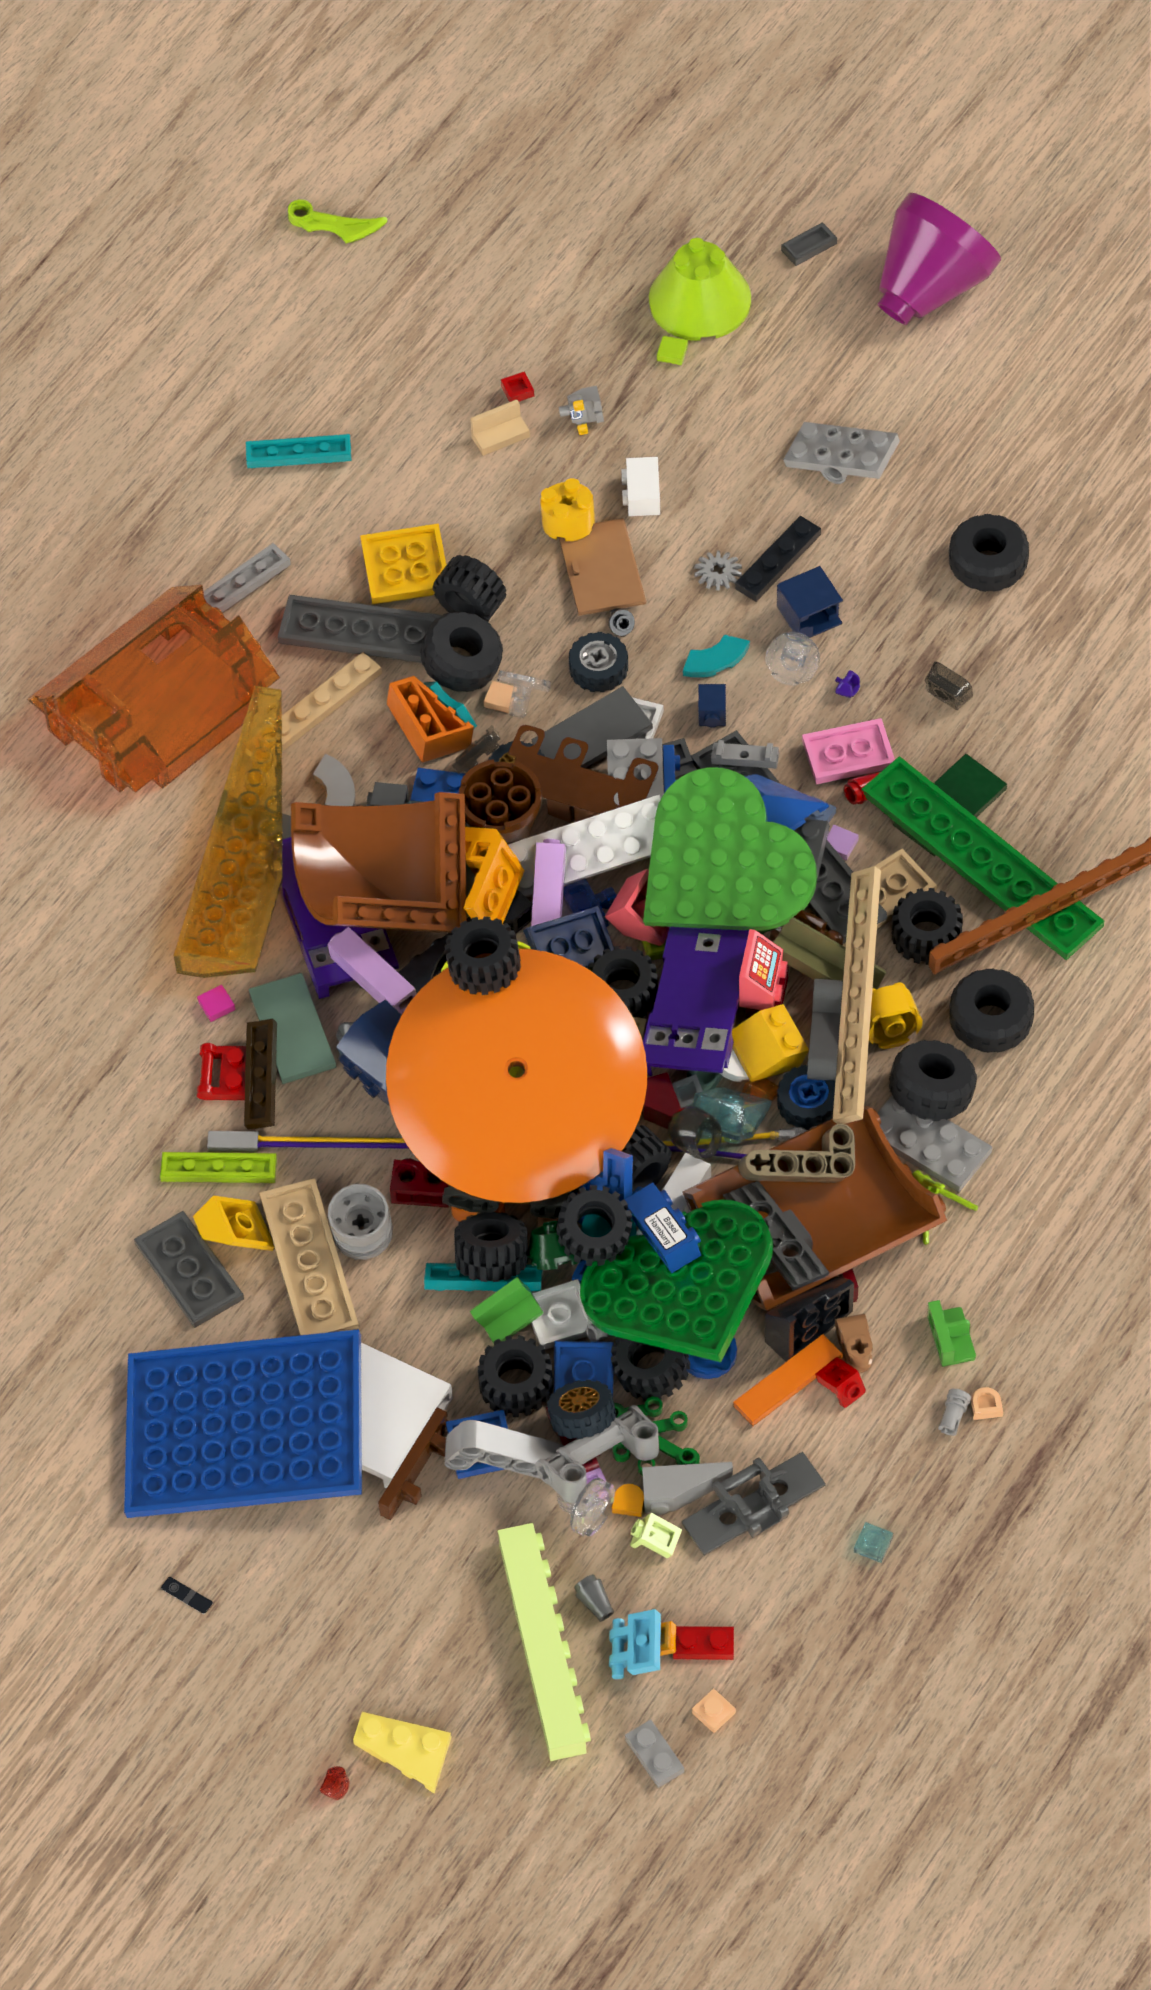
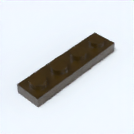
M274 1019L247 1022L244 1126L248 1130L275 1126L277 1022Z

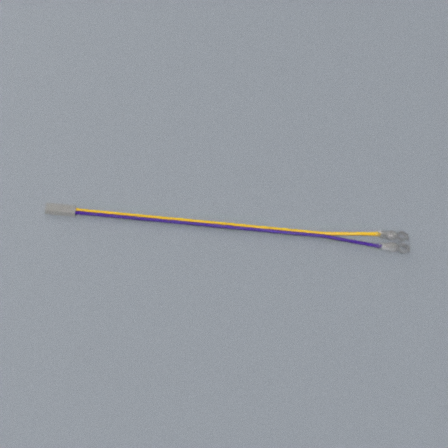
M792 1127L768 1133L692 1140V1143L687 1140L690 1146L765 1138L785 1142L808 1130H805L803 1127ZM209 1131L207 1143L208 1151L258 1152V1148L409 1149L403 1138L260 1136L258 1131ZM662 1141L670 1148L671 1152H685L742 1159L747 1155L700 1148H686L677 1141L685 1148L682 1149L675 1141Z

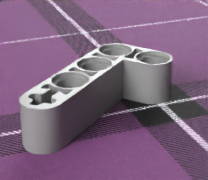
M466 1420L447 1434L444 1464L452 1470H466L476 1462H481L541 1479L536 1470V1462L540 1459L546 1460L556 1454V1450L564 1445L485 1422Z

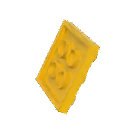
M439 523L360 535L372 605L434 595L433 583L447 565Z

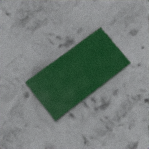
M964 754L934 782L936 786L976 818L1007 790L1006 782L968 754ZM893 821V826L895 828H897L899 831H901L903 834H905L907 837H909L911 840H913L915 843H917L931 855H933L934 857L936 856L933 852H931L917 839H915L912 835H910L907 831H905L902 827H900L896 822Z

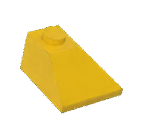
M213 1195L193 1215L198 1232L203 1240L273 1251L275 1249L270 1233L255 1201Z

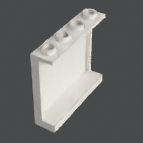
M361 1343L362 1470L383 1479L384 1488H387L436 1407L444 1411L453 1399L451 1384Z

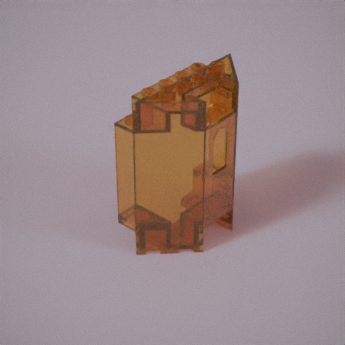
M203 585L171 587L27 700L45 715L48 731L65 746L75 740L99 761L102 778L117 791L122 792L125 788L129 787L136 793L151 780L163 789L259 713L257 696L276 682L280 676L239 615L231 622L227 620L219 608H213L206 602ZM183 629L191 634L189 640L158 664L141 651L160 635L169 641Z

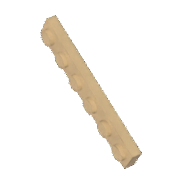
M362 652L243 746L244 752L263 768L380 676L382 668Z

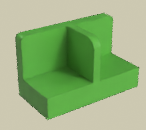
M940 1300L928 1302L927 1318L942 1367L975 1360L976 1353L970 1337V1322L965 1319L962 1308L956 1307L942 1310Z

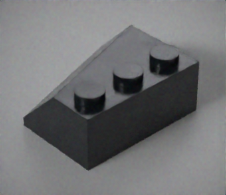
M835 1276L788 1299L765 1314V1343L787 1362L822 1334L825 1335L834 1328L835 1319L847 1317L853 1312L854 1283L850 1279Z

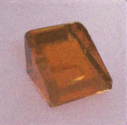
M766 1078L754 1082L748 1081L743 1087L739 1100L762 1114L776 1099L778 1085Z

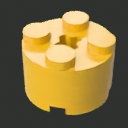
M570 478L565 482L557 483L542 490L540 499L542 526L544 532L549 537L556 540L557 537L565 538V541H577L590 534L592 526L595 524L594 501L591 491L586 486L580 484L579 480Z
M901 982L878 989L872 988L870 1043L873 1044L874 1042L878 1044L879 1048L883 1049L904 1045L910 1041L908 1036L914 1031L917 1035L922 1028V1018L910 991Z

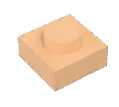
M714 1688L692 1708V1714L713 1733L736 1713V1708Z

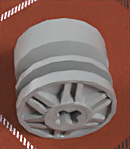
M353 1184L342 1188L333 1196L328 1206V1219L335 1244L344 1255L353 1259L367 1260L378 1256L387 1249L392 1240L393 1225L385 1196L378 1189L367 1184Z

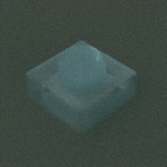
M865 1522L854 1546V1553L882 1563L892 1542L893 1532Z

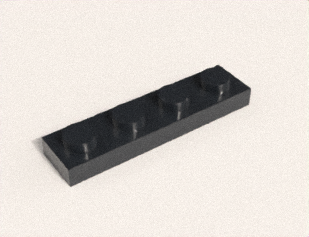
M799 516L735 582V589L757 602L821 535V528L804 517Z

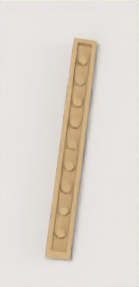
M875 866L851 873L833 1121L837 1124H846L863 1119L881 871Z

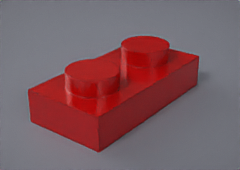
M676 1626V1652L673 1653V1659L734 1660V1627Z

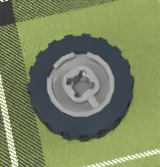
M588 633L586 636L578 638L579 640L572 644V649L569 651L571 678L573 677L575 684L580 685L582 689L590 690V692L613 690L617 685L622 684L623 679L627 677L628 651L625 644L618 637H614L610 633Z

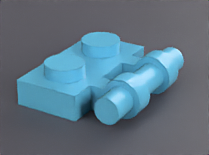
M656 1609L628 1614V1626H625L624 1619H613L612 1629L609 1631V1641L612 1643L609 1667L612 1668L613 1679H623L624 1668L626 1667L627 1671L632 1675L660 1670L661 1614ZM628 1640V1648L624 1652V1643Z

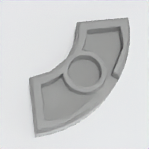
M325 754L313 773V780L322 784L327 791L325 805L355 806V788L350 773L338 760Z

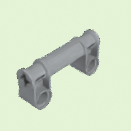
M632 1405L626 1413L617 1418L615 1417V1420L603 1432L597 1433L592 1437L575 1439L569 1444L558 1448L556 1454L546 1460H538L535 1464L536 1470L540 1478L550 1485L563 1500L569 1503H579L588 1495L586 1469L582 1466L584 1463L620 1442L639 1460L654 1459L659 1454L658 1427L643 1414L639 1407Z

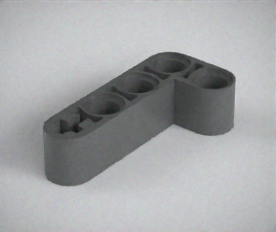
M814 979L807 1079L836 1081L843 980Z

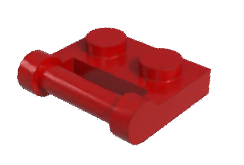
M212 1043L200 1045L202 1065L200 1085L197 1087V1098L201 1100H245L246 1046H216ZM213 1059H221L219 1087L211 1086Z

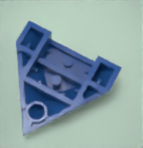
M761 775L744 776L754 784L761 794L767 811V822L778 823L795 830L806 823L805 818L818 810L821 813L829 808V805L823 801Z

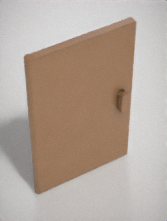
M624 518L595 523L590 534L577 541H565V538L558 537L578 616L609 611L615 608L621 609L645 605L647 603Z

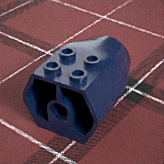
M385 999L363 1013L352 1024L336 1047L341 1055L338 1059L344 1065V1071L353 1080L358 1077L364 1084L362 1086L363 1089L372 1098L378 1096L384 1103L390 1106L386 1086V1063L392 1036L401 1014Z

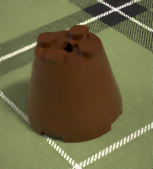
M494 759L484 761L471 768L463 776L458 792L465 794V821L469 827L497 829L507 844L529 838L541 806L542 798L539 780L527 766L517 761L514 764L494 762Z

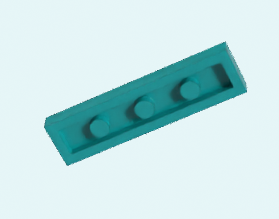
M350 434L246 441L247 469L352 461Z
M426 1263L424 1290H464L468 1292L479 1290L497 1292L518 1277L529 1287L531 1292H538L542 1288L543 1270H537L536 1266L526 1265V1268L520 1271L519 1275L511 1276V1279L499 1280V1282H481L478 1279L473 1280L469 1276L461 1274V1270L457 1269L456 1263Z

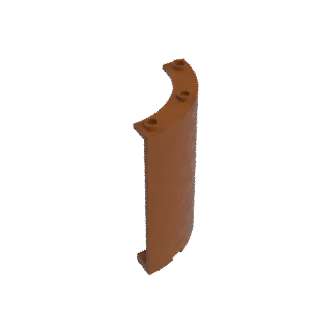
M864 1106L862 1120L846 1123L854 1132L855 1169L850 1176L841 1182L759 1181L782 1212L792 1210L811 1235L813 1241L812 1251L829 1271L828 1276L795 1290H792L778 1271L763 1276L752 1299V1302L767 1311L947 1221L944 1213L946 1211L944 1201L940 1196L922 1186L913 1177L908 1165L900 1161L880 1127L881 1120L877 1111L872 1109V1107ZM832 1118L769 1150L822 1151V1136L837 1123ZM833 1133L835 1143L843 1145L841 1135ZM779 1159L777 1162L778 1168L783 1172H788L786 1162ZM754 1160L750 1162V1165H754L756 1170L759 1169L761 1166H764L755 1165ZM806 1160L807 1170L815 1173L816 1167L814 1163ZM834 1161L836 1172L843 1174L844 1168L842 1164ZM738 1164L682 1191L690 1211L702 1207L701 1203L724 1200L723 1194L755 1181L743 1178L739 1173ZM758 1212L763 1218L768 1216L765 1212Z

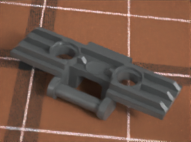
M759 1181L723 1194L724 1200L741 1202L752 1207L757 1212L762 1211L768 1214L763 1219L772 1236L773 1254L764 1276L778 1271L792 1290H795L829 1275V1271L812 1251L813 1241L809 1232L791 1209L782 1212Z
M803 1452L771 1470L758 1457L753 1460L752 1465L721 1483L719 1481L713 1483V1489L719 1500L684 1519L681 1523L705 1556L746 1531L753 1538L784 1520L789 1515V1506L826 1486V1483ZM760 1475L759 1489L743 1499L739 1494L730 1496L728 1493L755 1476ZM781 1483L788 1490L785 1494L779 1495L773 1485ZM730 1512L736 1515L737 1520L733 1524L727 1525L721 1522L720 1516Z

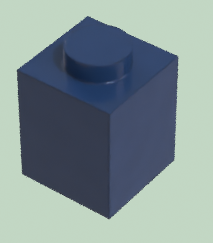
M698 684L699 726L710 728L726 726V684Z

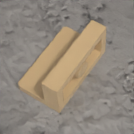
M518 400L501 405L470 419L472 439L483 456L530 437V430L520 414Z

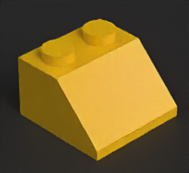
M784 1004L761 1010L732 1029L734 1042L732 1049L751 1082L791 1071L794 1067H800L809 1052L808 1046Z

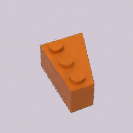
M415 676L389 683L387 706L421 762L423 763L470 748L474 726L469 722H463L455 715L456 711L449 706L447 708L437 700L438 696Z

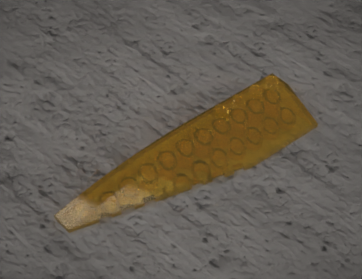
M261 686L254 687L173 955L177 974L209 978L256 972L283 880L282 690Z

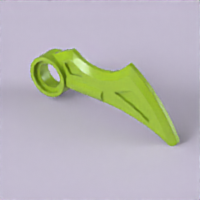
M303 199L294 200L288 206V219L292 225L302 227L307 232L318 230L333 232L340 236L345 244L362 239L387 223L386 217L358 219L313 211L311 203ZM297 210H304L307 212V214L305 216L299 217L296 216L294 212Z

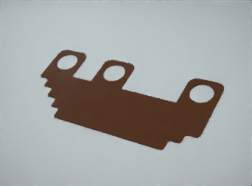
M529 725L519 727L508 752L509 755L516 757L515 761L527 766L536 775L541 786V797L597 814L646 799L659 769L656 762L635 758L632 760L626 777L623 780L582 768L581 765L588 751V744L571 737H566L562 740L554 759L538 755L545 732L540 728ZM526 731H533L537 734L538 740L535 745L527 747L522 745L520 741L521 735ZM574 743L580 746L581 754L579 757L568 759L564 756V748L568 744ZM640 764H646L651 768V775L645 780H639L634 776V769ZM616 793H618L619 805L614 802Z

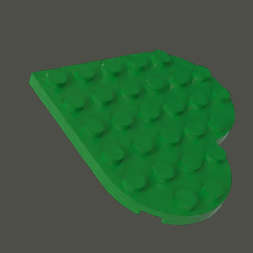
M732 1200L707 1201L701 1203L702 1207L687 1214L685 1211L682 1212L687 1221L685 1224L687 1229L693 1227L701 1240L697 1244L701 1256L673 1273L669 1271L644 1235L630 1236L621 1255L617 1254L614 1261L609 1262L606 1259L605 1264L598 1266L597 1261L592 1262V1266H588L583 1274L580 1285V1298L589 1320L601 1331L615 1337L721 1362L772 1258L773 1240L763 1217L752 1207Z

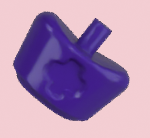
M851 670L847 672L845 678L841 679L837 676L835 679L839 683L835 690V693L851 698L856 695L860 688V678Z

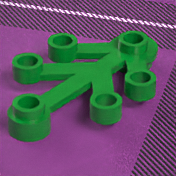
M650 1397L646 1400L645 1404L636 1405L645 1416L658 1417L663 1411V1403L658 1397ZM614 1402L616 1414H618L617 1417L627 1412L629 1407L624 1408L621 1404ZM652 1404H656L659 1406V1408L656 1410H651L649 1406ZM675 1411L671 1414L670 1418L652 1422L657 1425L658 1433L671 1430L680 1432L687 1428L688 1417L682 1411ZM680 1418L684 1420V1422L682 1424H676L674 1423V1420ZM658 1435L659 1451L675 1459L676 1465L700 1464V1456L696 1450L692 1448L682 1449ZM621 1442L613 1446V1458L617 1462H626L630 1458V1451ZM619 1449L627 1451L624 1455L616 1453ZM692 1456L693 1459L691 1461H685L683 1457ZM638 1459V1472L640 1475L643 1476L641 1467L643 1464L648 1463L651 1466H655L654 1459L646 1461Z

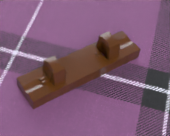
M436 1407L378 1501L380 1516L391 1521L403 1500L415 1505L422 1497L421 1488L414 1485L415 1480L432 1453L445 1457L446 1438L443 1435L447 1430V1411Z

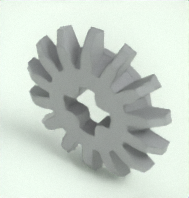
M717 550L716 558L710 552L706 554L708 559L700 557L698 561L701 563L695 564L694 569H700L694 573L695 577L702 576L698 582L702 584L706 581L707 589H710L711 586H716V590H720V586H725L726 589H729V583L735 584L737 581L734 576H742V573L737 570L742 569V565L735 563L738 561V558L732 557L728 559L730 556L729 552L725 553L721 558L720 550ZM715 565H718L720 568L724 567L722 574H718V572L712 573Z

